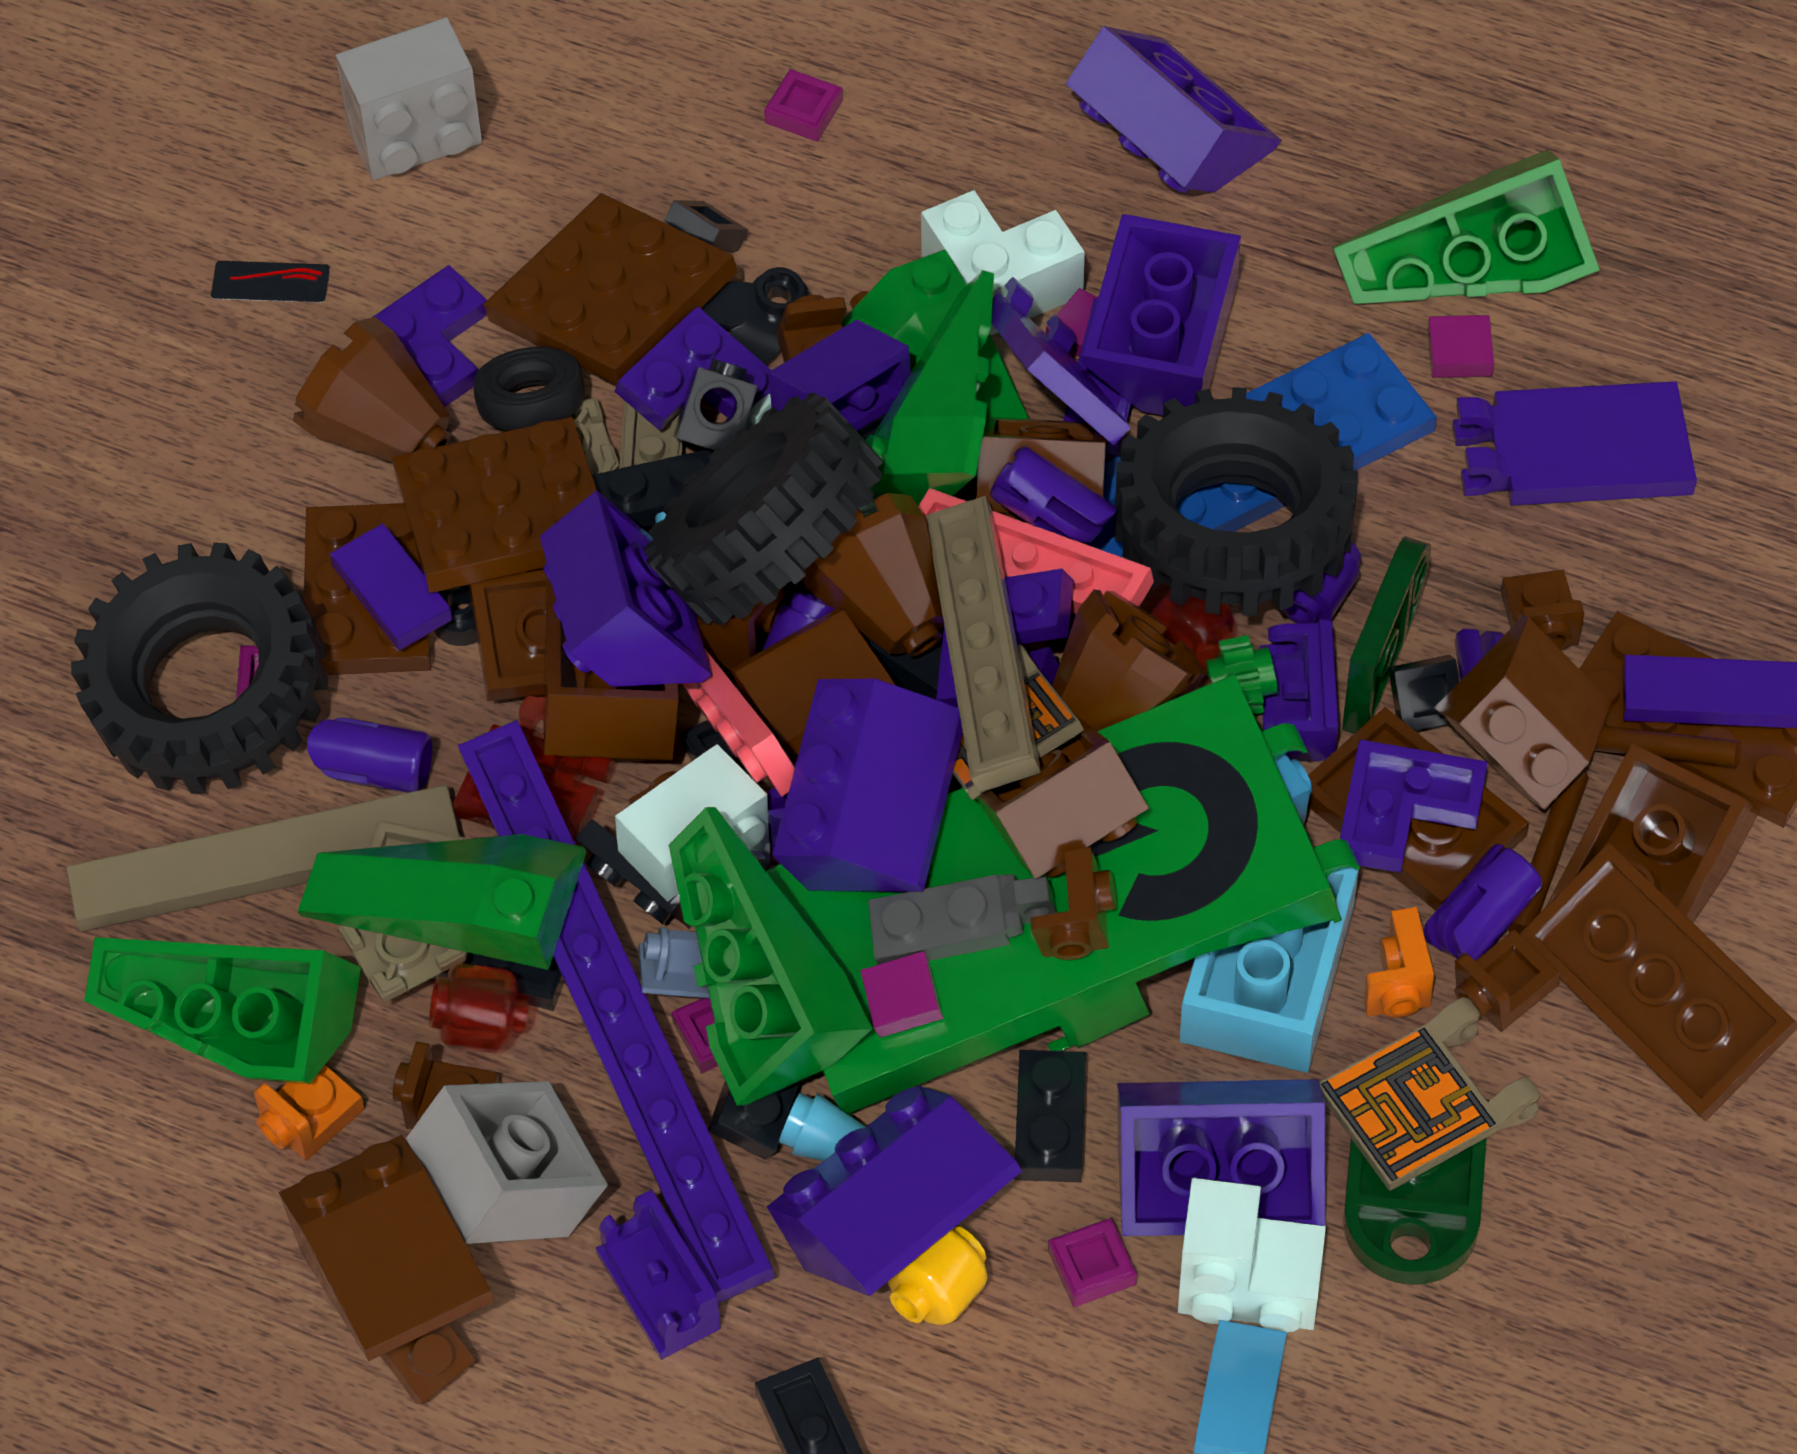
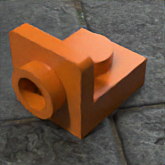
M1417 907L1393 910L1390 915L1389 937H1383L1379 940L1380 956L1384 971L1366 975L1364 1007L1367 1016L1385 1014L1388 1017L1394 1018L1405 1017L1417 1012L1420 1008L1431 1007L1434 972Z
M324 1065L310 1084L286 1083L275 1092L266 1083H263L254 1091L260 1115L256 1119V1123L261 1132L277 1148L284 1149L289 1145L305 1161L311 1158L365 1110L362 1097L326 1065Z

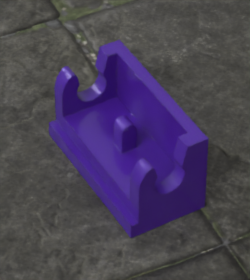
M1319 620V623H1287L1271 626L1268 628V640L1278 643L1260 645V648H1269L1278 693L1263 696L1264 713H1262V729L1264 731L1283 723L1295 725L1308 752L1304 754L1298 750L1286 752L1285 754L1289 760L1324 761L1336 750L1338 733L1332 620ZM1283 641L1294 642L1292 644H1279V642Z
M651 1189L635 1198L632 1208L635 1214L626 1223L617 1225L611 1215H607L603 1219L599 1227L602 1245L596 1247V1254L660 1360L720 1330L721 1326L717 1294Z

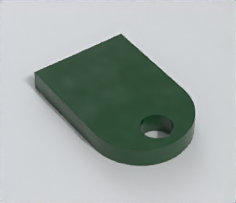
M1404 536L1392 557L1350 658L1342 731L1355 734L1375 716L1390 680L1388 667L1395 666L1420 602L1431 557V544Z
M1350 1138L1343 1226L1347 1243L1355 1257L1374 1274L1392 1282L1408 1285L1436 1282L1450 1276L1462 1267L1472 1254L1478 1238L1487 1138L1391 1191L1387 1189ZM1402 1236H1413L1424 1242L1428 1252L1420 1259L1406 1260L1394 1253L1391 1243Z

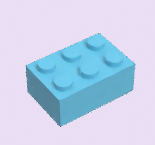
M1344 867L1332 872L1327 877L1337 900L1336 905L1341 921L1334 923L1333 920L1195 957L1182 1002L1179 1042L1309 1073L1354 909L1359 869L1355 870L1352 867Z

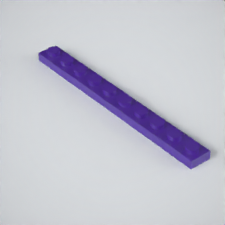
M517 720L458 745L462 759L498 836L525 834L575 845ZM583 863L553 958L677 1229L717 1294L718 1303H721L774 1279V1272L645 994L642 993L637 976Z

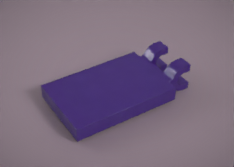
M1012 277L1005 284V288L1008 290L1006 297H1003L999 292L993 297L991 324L1029 372L1112 445H1115L1131 427L1086 370L1069 355L1075 341V332L1056 314L1046 322L1050 327L1048 335L1027 317L1033 304V295L1018 280Z
M1677 381L1495 391L1493 405L1479 397L1457 398L1458 419H1453L1452 424L1455 446L1475 445L1483 441H1494L1495 450L1488 447H1466L1465 460L1467 469H1462L1461 472L1464 496H1477L1492 491L1508 490L1510 505L1694 495L1697 478Z

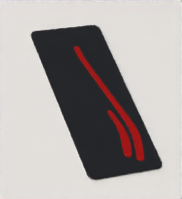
M218 261L215 265L211 298L322 303L326 299L330 266L327 264Z

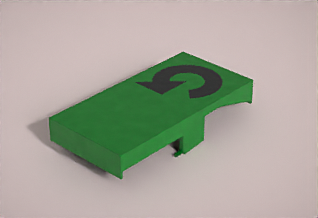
M1233 674L1097 731L1110 741L1149 809L1135 817L1137 820L1136 825L1126 834L1108 842H1103L1102 839H1099L1088 846L1092 849L1100 871L1110 870L1113 876L1117 907L1116 910L1106 911L1109 948L1093 950L1087 956L1074 960L1044 957L1032 934L1031 923L1022 924L1023 933L1010 937V945L929 961L943 1019L879 1038L874 1029L860 971L878 965L874 957L868 900L906 892L808 891L781 864L766 870L767 874L845 972L872 1027V1030L839 1061L823 1070L832 1096L839 1108L853 1117L852 1112L1058 1026L1061 1027L1064 1037L1048 1043L1049 1050L1062 1051L1074 1045L1080 1048L1149 1015V1011L1136 983L1140 980L1205 953L1333 920L1334 923L1341 921L1336 905L1337 900L1327 877L1338 869L1352 867L1358 870L1360 866L1350 844L1346 840L1335 839L1314 848L1275 763V760L1286 752L1295 750L1301 751L1303 754L1308 752L1297 727L1290 723H1283L1261 731L1236 675ZM963 788L947 794L924 889L997 874L998 876L1014 874L1016 880L1034 878L1021 866L976 798L971 800ZM1066 871L1054 877H1047L1054 893L1056 913L1069 911Z

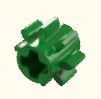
M1248 635L1218 641L1220 657L1205 660L1208 678L1214 683L1235 674L1253 715L1264 713L1263 696L1278 693L1269 648L1264 647L1253 650Z

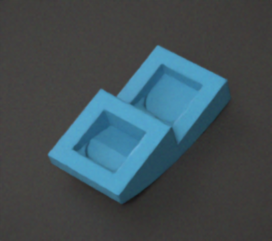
M1219 1320L1193 1453L1265 1454L1287 1332Z

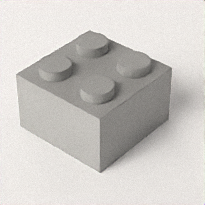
M447 17L335 54L348 132L372 181L391 174L403 173L414 166L447 155H455L467 148L482 144L472 66Z
M549 1081L444 1085L406 1138L411 1149L429 1175L465 1244L569 1237L608 1186Z

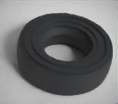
M527 347L506 352L484 364L475 375L473 391L476 407L482 419L495 428L510 431L533 426L544 421H555L570 417L578 410L584 400L585 386L578 361L571 354L551 347ZM529 385H547L531 392H512Z

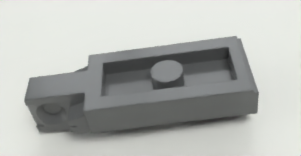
M997 874L926 888L923 892H906L868 900L874 957L878 965L922 951L925 952L927 958L931 961L1010 945V937L1023 933L1022 924L1031 923L1032 917L1056 913L1054 893L1047 877L1016 880L1014 874L1000 876Z

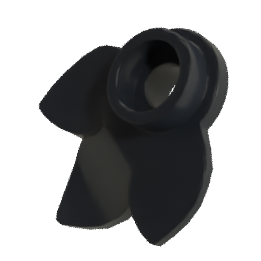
M775 267L762 273L753 283H726L701 310L722 328L730 330L731 336L768 366L781 353L776 331L786 305L793 303L801 297L808 296L809 291L796 272L788 268ZM782 297L788 302L776 303L771 301L770 298Z

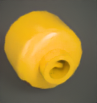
M956 1225L888 1281V1286L892 1291L890 1301L893 1307L901 1316L913 1323L925 1321L929 1324L942 1326L955 1321L985 1287L987 1270L985 1267L986 1254L983 1247L971 1233Z

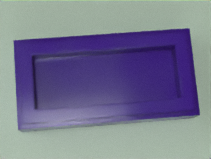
M384 524L377 526L330 553L333 568L398 650L405 648L452 620L448 604L438 592L429 593L424 574Z

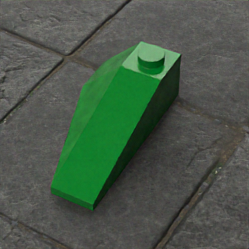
M1548 149L1494 170L1332 246L1354 304L1425 300L1428 297L1461 295L1477 297L1487 296V294L1522 292L1523 294L1544 293L1600 270L1561 161Z
M946 249L890 269L843 319L842 328L858 319L908 345L910 370L912 372L958 294L966 286V283ZM989 333L984 346L978 351V356L989 359V375L984 383L981 382L976 400L987 403L986 417L1029 419Z
M982 270L960 291L875 434L867 437L866 442L881 457L883 462L877 467L882 472L880 481L869 488L874 494L872 498H878L886 493L911 495L917 506H919L929 488L953 496L976 476L987 412V403L976 400V395L981 382L984 383L989 375V359L978 356V351L984 346L991 330L994 273Z
M705 807L668 846L684 922L690 926H695L702 958V963L693 966L697 987L708 988L715 1022L706 1026L710 1049L736 1105H748L833 1066L871 1031L872 1027L842 968L717 808Z
M525 834L319 852L304 890L298 913L301 917L549 970L586 850L582 846Z
M95 937L84 1002L164 1038L247 1079L310 1084L351 1033L361 967L324 950Z

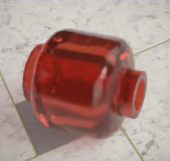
M1168 591L1150 612L1167 627L1162 635L1173 645L1179 639L1182 640L1193 650L1205 672V660L1220 657L1221 652L1218 641L1233 638L1235 634V619L1228 604L1222 603L1219 615L1205 613V600L1190 596L1186 603L1181 606L1170 601V591Z
M456 963L448 971L446 977L437 976L435 979L430 1001L429 1027L438 1029L441 1041L448 1047L499 1053L508 1044L512 1033L523 1034L528 1016L529 996L517 994V981L509 970L468 963Z

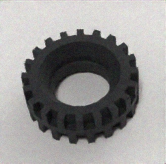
M1232 387V398L1214 399L1210 389L1196 391L1195 404L1184 407L1176 398L1164 402L1161 420L1158 421L1146 414L1137 422V438L1125 437L1121 445V461H1117L1115 539L1116 542H1123L1122 558L1151 568L1154 580L1150 588L1151 590L1162 583L1171 587V602L1183 606L1190 596L1205 600V613L1217 615L1220 613L1222 603L1240 604L1242 616L1257 615L1259 602L1273 600L1280 611L1293 606L1294 591L1302 589L1309 596L1313 597L1322 591L1323 573L1336 577L1342 570L1344 552L1350 553L1353 539L1358 471H1353L1354 453L1350 445L1338 447L1339 429L1332 422L1320 427L1315 426V409L1304 403L1295 411L1282 407L1283 395L1269 391L1265 401L1246 399L1247 388ZM1224 482L1250 484L1274 493L1291 508L1293 515L1288 521L1277 527L1249 533L1219 531L1189 521L1178 512L1176 506L1182 498L1201 487Z
M809 393L803 401L799 396L790 398L782 410L777 411L775 407H772L763 413L760 421L753 427L749 428L745 425L737 431L734 441L722 451L717 448L708 457L710 462L698 474H691L683 483L686 487L679 497L669 500L662 510L666 517L653 525L649 533L654 540L645 546L644 553L649 557L646 562L705 624L709 625L713 620L718 626L725 625L733 614L740 620L749 616L755 604L762 601L766 606L777 599L779 590L790 581L797 584L806 576L805 569L818 557L824 559L834 549L831 543L842 532L851 530L858 521L854 517L856 511L868 505L874 496L869 488L881 479L882 472L877 467L883 463L882 459L824 395L820 398L817 393Z
M214 542L210 556H199L192 543L178 545V559L164 564L161 563L156 553L142 559L147 571L134 580H131L122 571L111 580L118 591L116 596L109 603L95 598L88 608L96 625L93 630H77L74 642L84 659L71 662V675L81 689L80 692L76 693L80 706L113 758L118 756L127 772L137 779L144 771L147 772L156 788L170 791L175 778H182L191 794H202L206 791L207 779L221 777L227 789L242 785L239 771L254 764L257 765L263 775L275 768L269 754L281 744L294 752L303 742L295 727L301 719L316 722L321 709L313 696V691L327 690L329 676L320 662V659L328 657L325 645L298 591H294L286 574L277 565L269 571L261 555L249 549L242 559L238 561L227 543ZM224 629L242 633L255 642L259 650V665L251 684L233 703L210 715L184 719L165 715L153 705L150 699V682L159 662L177 644L199 633Z

